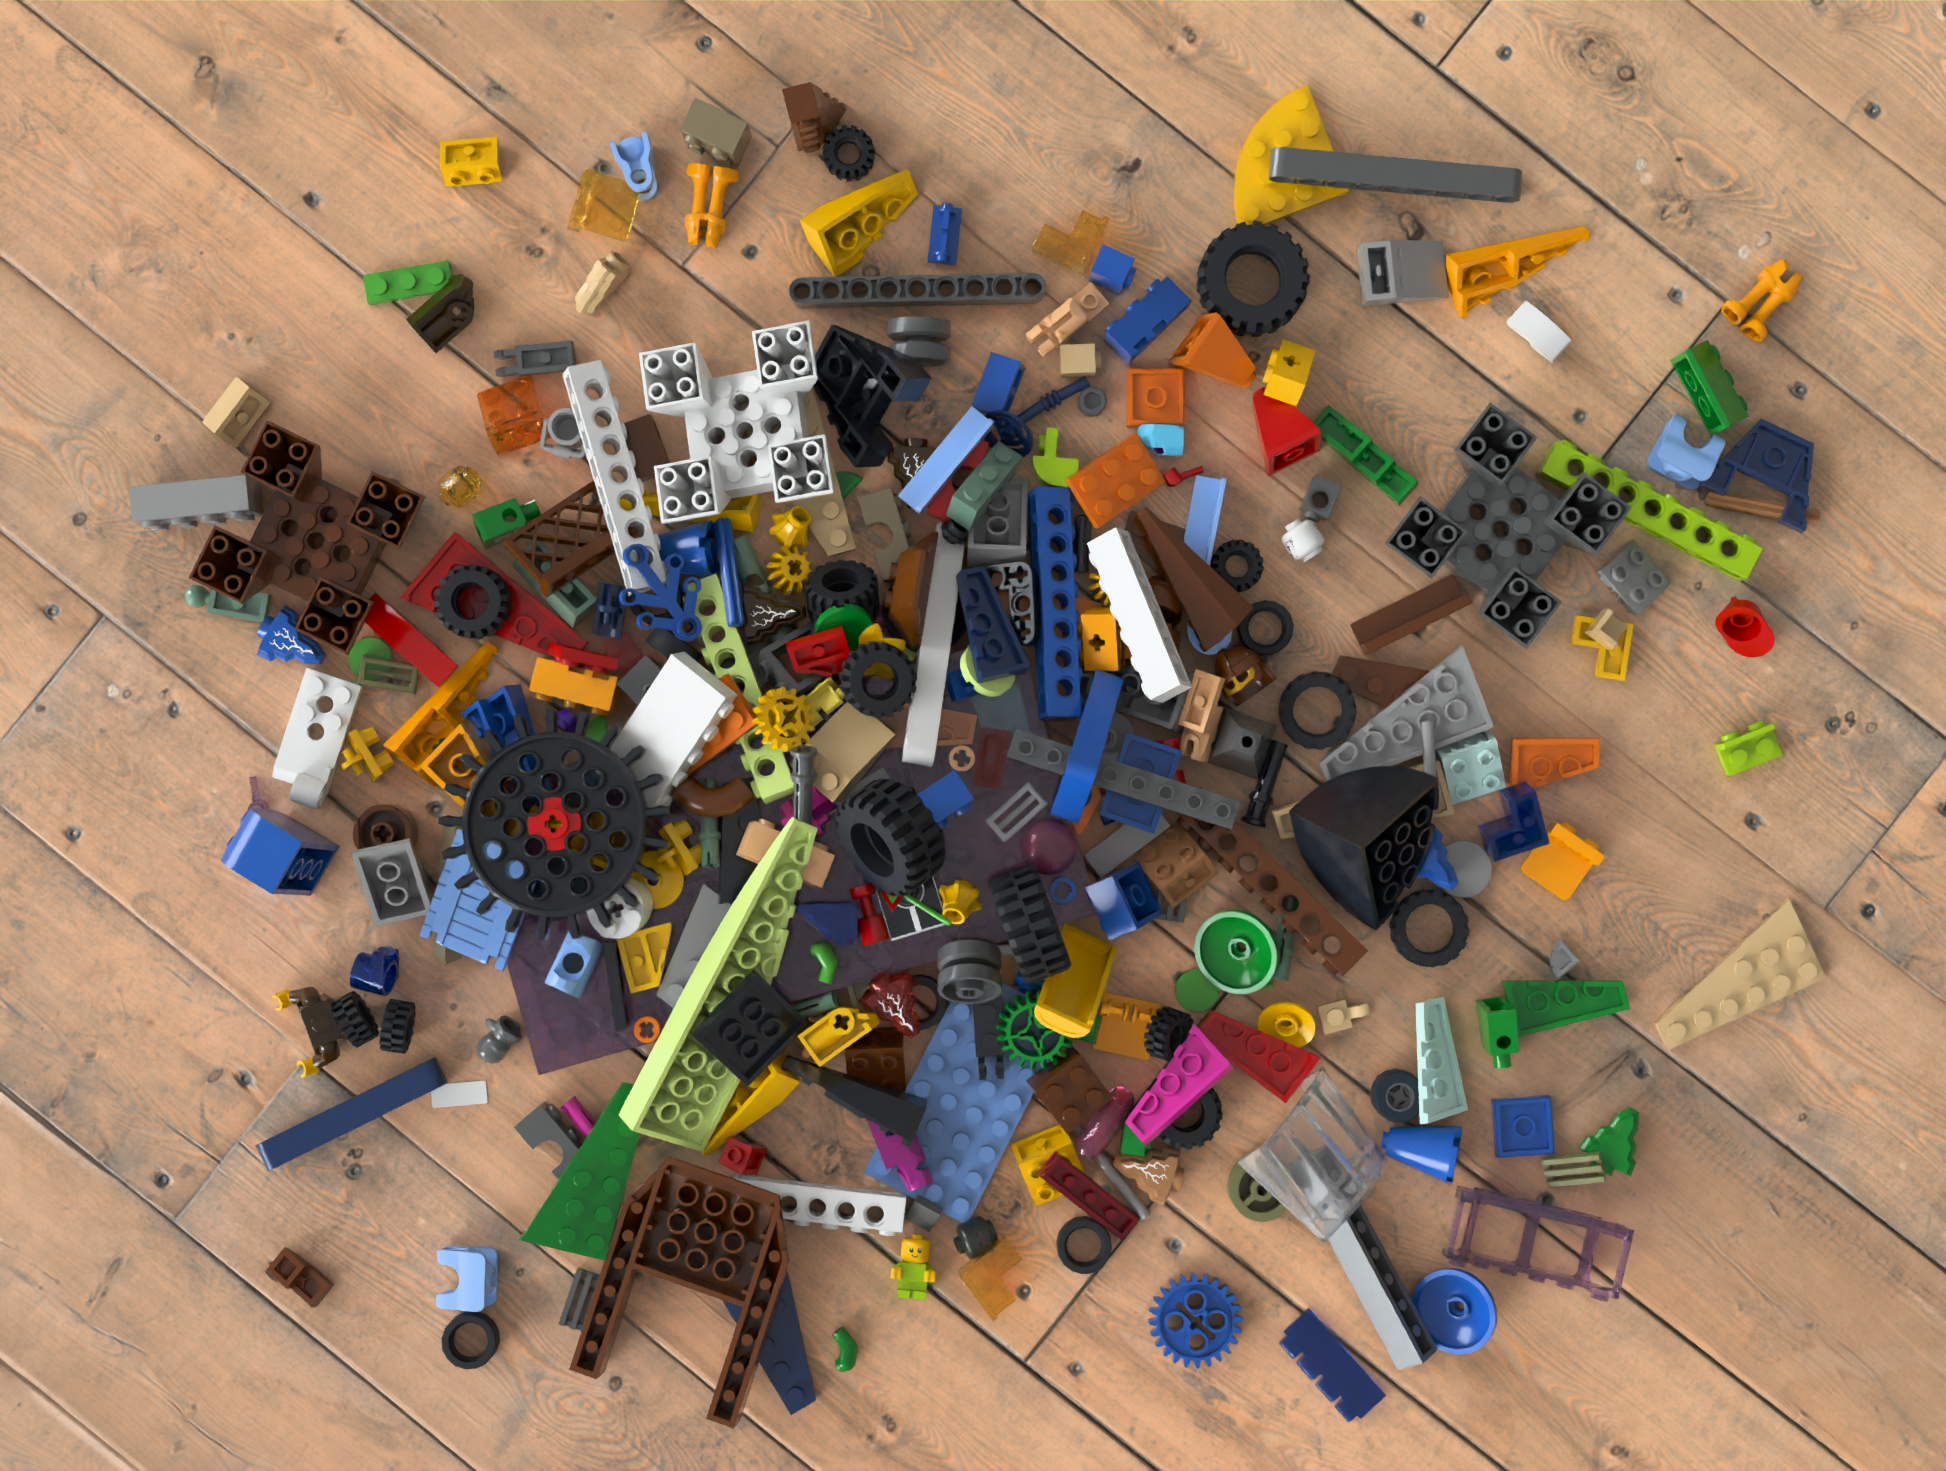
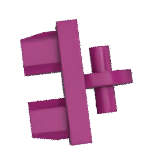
M812 785L811 824L818 828L816 833L820 837L824 834L821 825L829 821L826 813L836 806ZM788 800L779 806L783 817L781 822L784 827L791 817L794 818L793 800Z

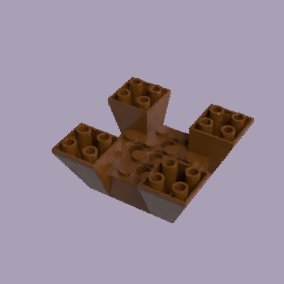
M266 420L241 470V473L275 489L251 540L214 525L189 579L241 604H244L269 584L277 586L307 601L294 630L349 655L374 604L373 601L362 595L378 560L386 544L399 550L401 549L426 497L371 471L360 496L357 497L322 480L320 445ZM335 509L337 518L334 522L328 523L326 519L327 513ZM296 522L298 531L294 536L290 537L288 528L292 523ZM319 535H323V546L319 549H315V538ZM348 547L350 557L347 561L342 562L340 560V552ZM310 561L311 571L307 575H303L301 566L304 562Z

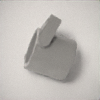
M562 408L555 411L550 418L545 417L540 440V448L543 451L552 452L553 456L571 459V457L582 458L586 455L573 409ZM548 432L550 437L559 445L555 444V446L546 444ZM582 447L581 451L573 450Z

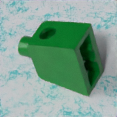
M1505 996L1475 1000L1483 1048L1490 1056H1493L1494 1068L1510 1067V1054L1519 1052L1516 1009Z

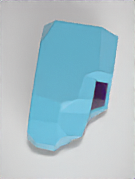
M1144 424L1138 428L1137 434L1144 446L1150 448L1156 456L1182 457L1184 426Z

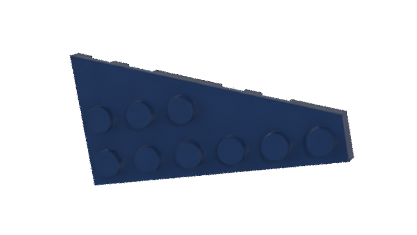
M786 1271L775 1316L759 1363L790 1415H793L816 1401V1394L807 1361L788 1271ZM723 1301L737 1325L742 1307Z

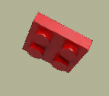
M549 642L547 650L548 654L555 656V662L578 668L579 663H583V668L606 674L607 669L616 670L619 660L604 653Z

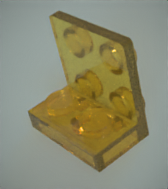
M585 169L580 177L567 229L576 232L585 229L620 241H627L640 192L630 189L624 180Z

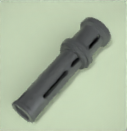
M799 745L791 748L793 771L790 772V778L794 782L793 816L796 819L811 824L812 784L817 778V773L814 771V757L817 755V748Z

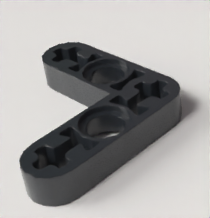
M1020 561L985 566L990 579L997 571H1000L1003 575L1001 584L996 586L995 589L997 593L1009 592L1010 622L1020 644L1027 647L1035 645L1041 635L1037 569L1029 563ZM1023 570L1028 572V576L1024 577L1023 580L1011 577V574H1022ZM1028 596L1031 602L1030 607L1027 611L1021 612L1019 601L1021 598ZM1020 617H1023V618H1031V619H1030V620L1025 619V621H1021V620H1020ZM1026 628L1031 630L1030 634L1026 635V638L1021 637V632H1024Z

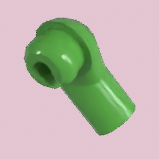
M816 941L811 945L810 951L812 956H816L822 965L818 981L833 984L838 965V956L830 944Z

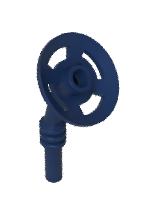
M1083 376L1057 391L1051 390V394L1046 393V397L1040 396L1039 401L1017 416L1007 411L995 410L987 413L985 417L987 419L991 418L994 421V427H996L1001 438V443L1008 447L1009 445L1019 446L1021 444L1024 446L1019 449L1011 448L1023 458L1031 452L1034 445L1033 435L1026 423L1045 410L1049 412L1050 407L1054 409L1056 404L1062 405L1061 401L1084 390L1090 384L1087 378ZM991 430L984 438L986 442H989L991 448L998 442Z

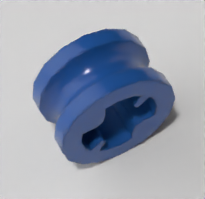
M1056 878L1050 886L1051 897L1058 903H1068L1076 895V886L1069 878ZM1060 882H1066V886H1071V892L1067 893V898L1062 899L1059 898L1060 894L1055 895L1054 891L1059 888Z

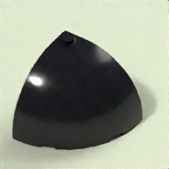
M1379 766L1359 769L1326 781L1289 810L1297 845L1316 879L1339 905L1356 919L1374 930H1377L1399 906L1400 903L1396 900L1405 887L1411 888L1426 858L1435 830V825L1431 823L1433 810H1437L1439 805L1438 778L1428 773L1405 767Z

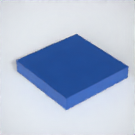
M1550 1095L1491 1099L1495 1157L1555 1154Z

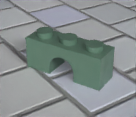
M998 441L954 493L946 516L970 531L985 513L996 492L1001 494L1015 477L1022 456Z

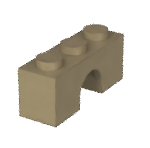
M891 487L857 497L866 527L884 525L893 533V540L890 546L882 551L875 552L883 582L891 581L889 579L891 563H896L899 555L909 548L906 538L912 537L907 520L901 522L898 513L899 510L903 509L901 500L898 497L899 493L893 494Z

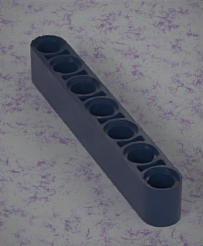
M436 1057L255 1146L267 1170L270 1171L447 1084L448 1081Z

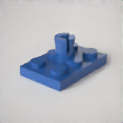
M1127 732L1117 762L1173 779L1182 751ZM1107 790L1099 815L1154 834L1163 808Z

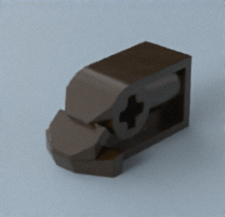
M463 274L450 277L448 279L449 282L406 319L435 353L464 330L473 319V281ZM457 307L461 312L456 315L452 309Z

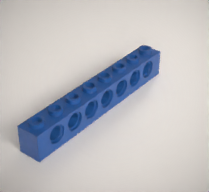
M1037 486L1028 493L1031 565L1037 569L1039 583L1041 635L1039 641L1035 644L1039 721H1072L1080 717L1084 709V699L1080 695L1083 673L1078 662V655L1081 652V641L1077 638L1080 615L1079 611L1076 610L1075 598L1078 595V584L1074 581L1077 557L1073 553L1072 543L1075 539V526L1071 523L1074 500L1070 496V487ZM1048 513H1052L1056 517L1057 524H1053L1049 520ZM1050 541L1057 544L1058 553L1051 549ZM1052 569L1059 573L1060 581H1056L1052 577ZM1053 598L1060 601L1061 610L1054 607ZM1054 626L1062 630V639L1055 635ZM1056 654L1063 658L1064 667H1060L1056 663ZM1057 683L1064 686L1065 696L1060 695L1057 691Z

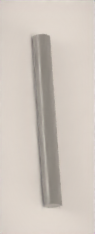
M1080 1124L1073 1129V1133L1140 1219L1143 1220L1149 1216L1150 1211L1113 1166L1083 1125Z

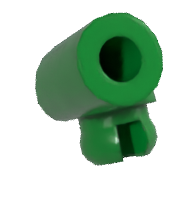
M843 1326L832 1334L841 1347L840 1355L835 1361V1366L840 1372L852 1370L856 1365L858 1354L856 1342Z

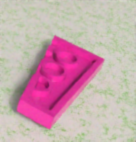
M1195 1024L1188 1032L1189 1036L1184 1043L1180 1044L1173 1053L1174 1057L1165 1069L1160 1071L1150 1091H1146L1125 1121L1145 1146L1233 1069V1066Z

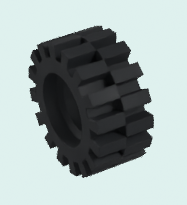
M844 125L840 130L837 128L832 130L833 134L831 136L828 134L826 143L823 144V158L826 168L829 169L832 175H836L839 180H842V178L846 179V182H851V179L855 178L856 181L860 180L861 176H866L869 173V169H872L874 165L875 150L872 139L869 135H866L863 129L858 130L857 126L853 125L851 128H847V125ZM846 143L855 144L860 150L859 159L852 164H845L838 158L839 148Z
M1241 539L1230 540L1222 544L1212 556L1210 565L1238 593L1253 587L1260 580L1264 570L1263 557L1259 554V549H1256L1253 546L1254 544L1244 542ZM1240 555L1246 559L1248 570L1245 575L1233 577L1227 572L1226 562L1229 557Z
M351 991L331 1003L333 1015L338 1020V1026H341L344 1036H347V1040L354 1047L358 1048L379 1036L378 1025L374 1022L375 1018L371 1015V1010L369 1007L367 1008L364 999H361V996L356 991Z
M396 999L388 1001L383 1013V1022H381L382 1029L379 1041L381 1051L406 1054L411 1043V1036H413V1026L415 1025L416 1006L414 1002Z
M1164 1006L1162 1010H1156L1157 1016H1151L1152 1023H1147L1146 1028L1149 1031L1144 1033V1038L1148 1040L1144 1042V1046L1147 1047L1146 1051L1151 1056L1170 1063L1177 1047L1180 1044L1182 1045L1189 1036L1188 1032L1192 1028L1191 1025L1194 1023V1020L1186 1012Z

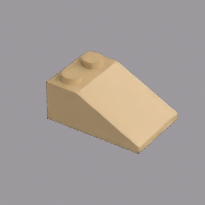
M846 702L805 744L817 748V755L814 757V771L817 773V778L812 785L831 802H843L897 734L880 719L864 715L852 707L850 703ZM792 760V762L789 764L792 768H793V760Z

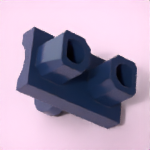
M599 582L592 634L622 638L626 606L620 603L619 594L622 590L626 589V586ZM626 592V594H625V596H624L626 602H627V598H628V593H627V592Z

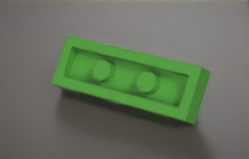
M442 261L363 275L367 302L369 305H376L433 295L449 282L448 279L452 277V270L449 261Z

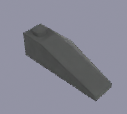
M1133 666L1121 667L1119 671H1104L1124 678L1115 711L1182 734L1184 726L1178 725L1189 689L1161 703L1146 697L1141 687L1143 683L1141 676ZM1081 667L1083 678L1080 684V695L1086 700L1095 671H1084V667ZM1187 673V676L1191 683L1193 675Z

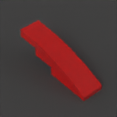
M375 592L370 598L374 604L365 623L431 682L441 688L459 665L419 631V628Z

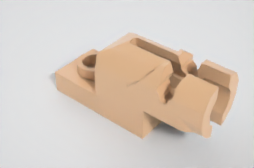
M1090 282L1074 297L1067 299L1027 332L1026 337L1033 344L1043 335H1047L1048 339L1037 350L1044 357L1062 342L1068 341L1105 310L1110 303L1094 284Z
M1195 669L1191 682L1192 688L1188 691L1178 725L1185 727L1180 741L1182 756L1187 755L1193 760L1208 762L1212 750L1211 744L1215 740L1218 724L1224 707L1217 704L1225 678Z

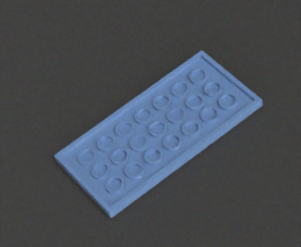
M1002 982V992L998 997H1002V1011L1010 1014L1005 1007L1006 1003L1010 1002L1017 1006L1014 997L1019 995L1023 1001H1026L1025 994ZM950 1001L905 1090V1093L927 1099L925 1113L915 1134L921 1145L925 1160L919 1163L916 1169L929 1168L934 1182L908 1192L905 1183L896 1172L898 1166L886 1170L877 1147L864 1173L914 1199L917 1195H920L943 1208L942 1213L962 1223L970 1220L1034 1093L1026 1080L1042 1069L1040 1061H1036L1035 1069H1030V1060H1025V1064L1021 1067L1019 1066L1020 1056L1017 1055L1012 1061L1009 1059V1055L1013 1051L1010 1049L1005 1051V1056H1003L1004 1079H997L995 1066L997 1065L996 1056L985 1057V1066H987L986 1080H979L978 1057H976L973 1004ZM1027 1009L1015 1017L1012 1023V1030L1019 1029V1026H1023L1028 1022ZM1033 1017L1032 1028L1028 1030L1029 1032L1034 1031L1039 1042L1040 1031L1045 1029L1038 1028ZM1053 1031V1033L1044 1037L1045 1050L1056 1043L1060 1036L1059 1033ZM1015 1039L1023 1048L1036 1052L1030 1040ZM889 1131L885 1135H891L893 1134V1132Z

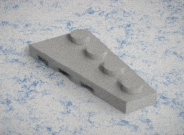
M705 883L701 888L656 994L672 1008L675 1007L700 958L732 906L730 902L718 904L719 894Z

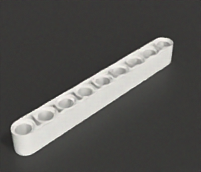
M937 522L935 532H938L939 535L922 642L917 651L914 671L917 674V681L914 682V686L917 688L916 692L911 694L912 700L909 706L902 762L932 767L936 752L958 595L956 575L962 567L965 543L953 545L944 539L941 529L943 522Z

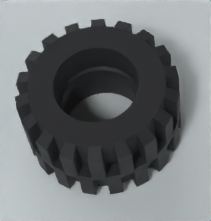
M838 560L837 562H827L823 566L819 565L815 568V571H811L808 574V578L805 580L807 611L809 619L814 621V625L819 616L828 608L833 606L837 608L844 607V604H854L862 607L869 613L872 622L874 617L878 616L880 609L878 580L871 567H867L862 562L856 563L854 560Z
M478 565L458 566V570L449 571L447 573L449 576L446 579L442 578L439 583L442 585L440 589H436L434 594L437 596V601H434V608L438 609L439 613H436L439 620L443 621V626L451 630L452 633L469 639H483V637L495 635L494 632L496 630L500 631L504 627L502 624L505 620L508 621L511 616L508 613L509 609H512L513 603L510 602L512 594L507 589L508 584L494 571ZM472 585L483 587L489 597V605L486 612L477 619L465 618L461 614L458 605L461 593Z
M871 641L866 645L861 644L857 646L858 649L855 651L851 650L847 654L849 656L848 659L842 662V672H839V679H841L840 689L844 693V698L862 714L870 715L874 718H881V716L890 717L893 716L894 712L897 711L899 713L904 710L903 706L911 702L912 698L910 696L912 692H916L917 688L914 686V682L917 681V674L914 673V664L908 659V656L893 645ZM883 662L892 668L894 681L888 692L874 697L864 691L862 676L870 665Z
M1210 1088L1198 1099L1202 1106V1114L1194 1125L1181 1128L1171 1123L1158 1137L1166 1144L1173 1145L1174 1148L1180 1149L1182 1147L1186 1148V1150L1193 1149L1192 1147L1194 1146L1201 1147L1207 1140L1211 1141L1214 1138L1213 1134L1215 1131L1219 1130L1220 1119L1222 1120L1223 1117L1221 1101L1213 1088Z

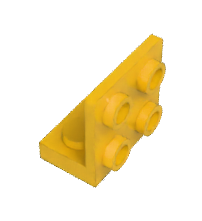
M1060 1125L1011 1144L1018 1167L1036 1206L1063 1196L1062 1193L1042 1179L1037 1173L1055 1151L1059 1152L1084 1172L1069 1134H1066Z

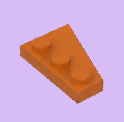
M1598 737L1511 738L1509 794L1514 796L1531 788H1539L1547 785V783L1599 768L1600 739Z

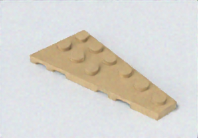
M812 387L804 399L810 437L825 434ZM749 401L741 404L740 411L745 410L749 406ZM781 423L773 426L771 434L777 433L780 430ZM753 429L746 431L749 437L752 435ZM828 446L834 493L793 500L792 502L795 506L803 507L810 513L811 522L808 527L828 557L856 550Z
M1786 899L1780 904V907L1770 917L1765 918L1755 931L1748 937H1745L1713 967L1714 969L1703 979L1701 978L1694 985L1693 989L1654 1022L1666 1049L1675 1048L1826 979L1790 899Z

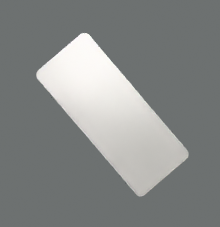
M486 1081L449 1083L431 1091L433 1108L486 1104L488 1102Z

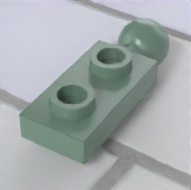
M192 585L185 592L186 602L194 608L208 604L207 613L256 622H263L268 616L272 596L270 594L257 593L244 604H241L212 589L209 593L201 585Z

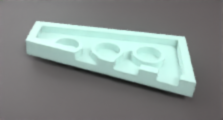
M1435 997L1415 1003L1420 1124H1429L1468 1110L1444 997Z

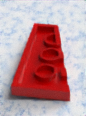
M1213 1010L1209 1011L1198 1026L1199 1030L1224 1057L1284 1103H1287L1321 1058L1318 1055Z

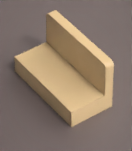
M235 377L202 423L214 434L237 448L271 402L238 377Z

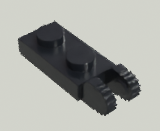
M997 997L984 1003L973 1004L976 1057H978L979 1080H986L987 1066H985V1057L996 1056L997 1065L995 1066L997 1079H1004L1003 1056H1005V1052L1001 1049L1004 1041H998L997 1039L999 1034H1004V1031L997 1029V1023H1003V1020L999 1017L1000 1012H1003L1002 997Z

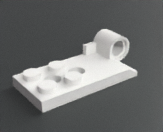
M306 668L272 775L273 778L293 784L290 791L291 801L318 810L321 808L326 795L329 793L364 686L312 668ZM324 696H329L333 700V708L328 713L323 712L319 707V701ZM315 723L321 724L324 728V735L319 740H315L310 734V729Z

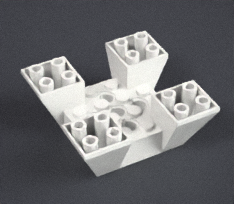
M809 320L752 331L757 370L713 378L696 342L639 353L646 409L656 413L685 418L690 459L654 466L662 524L720 514L732 498L774 491L776 503L834 493L826 435L809 436L804 399L818 379ZM749 401V406L745 410L740 411L741 404ZM781 423L780 430L777 433L771 434L773 426ZM748 429H753L752 435L747 439H743L744 433ZM725 434L724 440L720 444H716L717 437ZM757 456L756 463L751 467H747L749 459Z

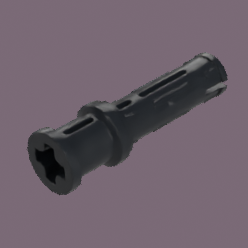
M1271 739L1255 791L1249 793L1248 798L1250 802L1245 816H1242L1240 821L1260 828L1266 827L1264 821L1269 806L1274 803L1271 795L1286 749L1288 748L1287 744Z

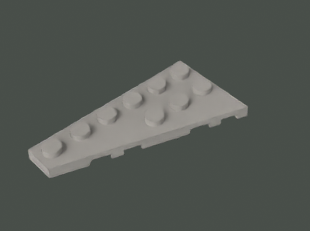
M1461 645L1323 757L1319 763L1326 781L1351 771L1369 767L1393 766L1422 755L1421 721H1433L1435 749L1493 728L1494 725L1464 647Z

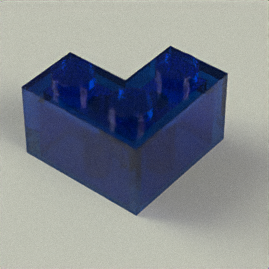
M1526 781L1498 790L1505 817L1478 825L1484 849L1492 860L1496 862L1550 844L1536 790Z

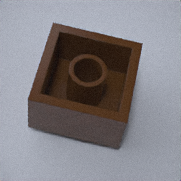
M1073 1046L1065 1050L1067 1055L1064 1058L1057 1056V1064L1053 1065L1049 1062L1047 1068L1040 1069L1026 1080L1066 1134L1113 1099L1082 1055Z

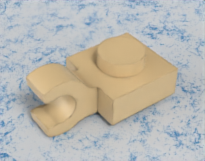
M1340 999L1317 1006L1325 1035L1352 1028L1351 1019L1371 1014L1367 1002L1347 1007L1346 1000Z

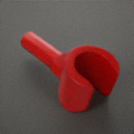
M1200 466L1179 474L1177 469L1173 467L1162 476L1167 486L1174 487L1189 477L1204 473V469Z

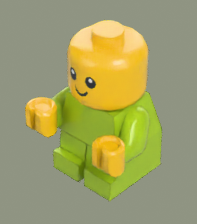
M911 1233V1237H906L902 1240L901 1259L903 1261L898 1262L895 1267L891 1268L890 1275L891 1279H898L897 1298L926 1300L927 1282H936V1271L932 1269L931 1265L926 1263L930 1258L931 1243L928 1239L923 1238V1234Z

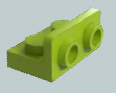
M1761 720L1748 725L1749 731L1738 734L1736 730L1721 736L1722 741L1714 744V747L1727 777L1783 755L1773 731L1776 729L1775 723L1765 724V721Z

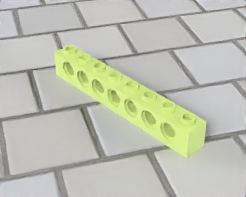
M713 574L699 580L701 582V590L697 593L695 615L700 619L702 629L697 639L703 638L706 647L701 649L706 664L713 665L716 673L713 675L719 679L725 674H730L736 684L745 685V690L742 694L753 709L760 705L757 699L763 695L738 628L727 625L723 588L717 574ZM694 582L687 584V588L690 591L695 590L696 585ZM713 605L716 607L712 615H702V611L706 606ZM722 631L726 633L725 638L721 642L712 641V636L716 632ZM729 657L735 659V664L731 668L724 669L721 667L724 659ZM758 725L735 743L736 745L742 744L745 754L740 755L746 772L751 770L755 780L750 782L756 799L761 797L764 803L768 804L794 794V782L791 781V770L781 747L773 751L771 750L772 743L768 742L759 749L751 748V742L754 738H764L763 734H755V731L759 729ZM768 763L774 764L775 770L771 775L763 776L760 774L763 765Z

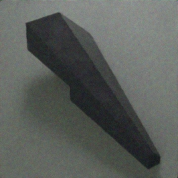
M789 1055L786 1056L781 1066L783 1070H789L803 1077L802 1082L807 1085H811L813 1082L826 1089L824 1094L826 1097L861 1119L865 1118L879 1125V1130L885 1134L891 1131L903 1138L901 1144L908 1148L910 1147L925 1113L927 1099L830 1068L819 1067L817 1064Z

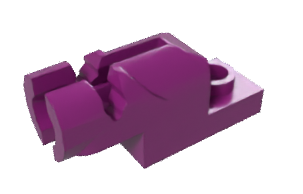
M867 1120L886 1170L898 1166L896 1172L905 1183L908 1192L934 1182L929 1168L916 1169L918 1164L925 1160L917 1135H915L913 1142L908 1148L901 1144L903 1140L901 1136L895 1133L886 1136L884 1132L879 1130V1125Z

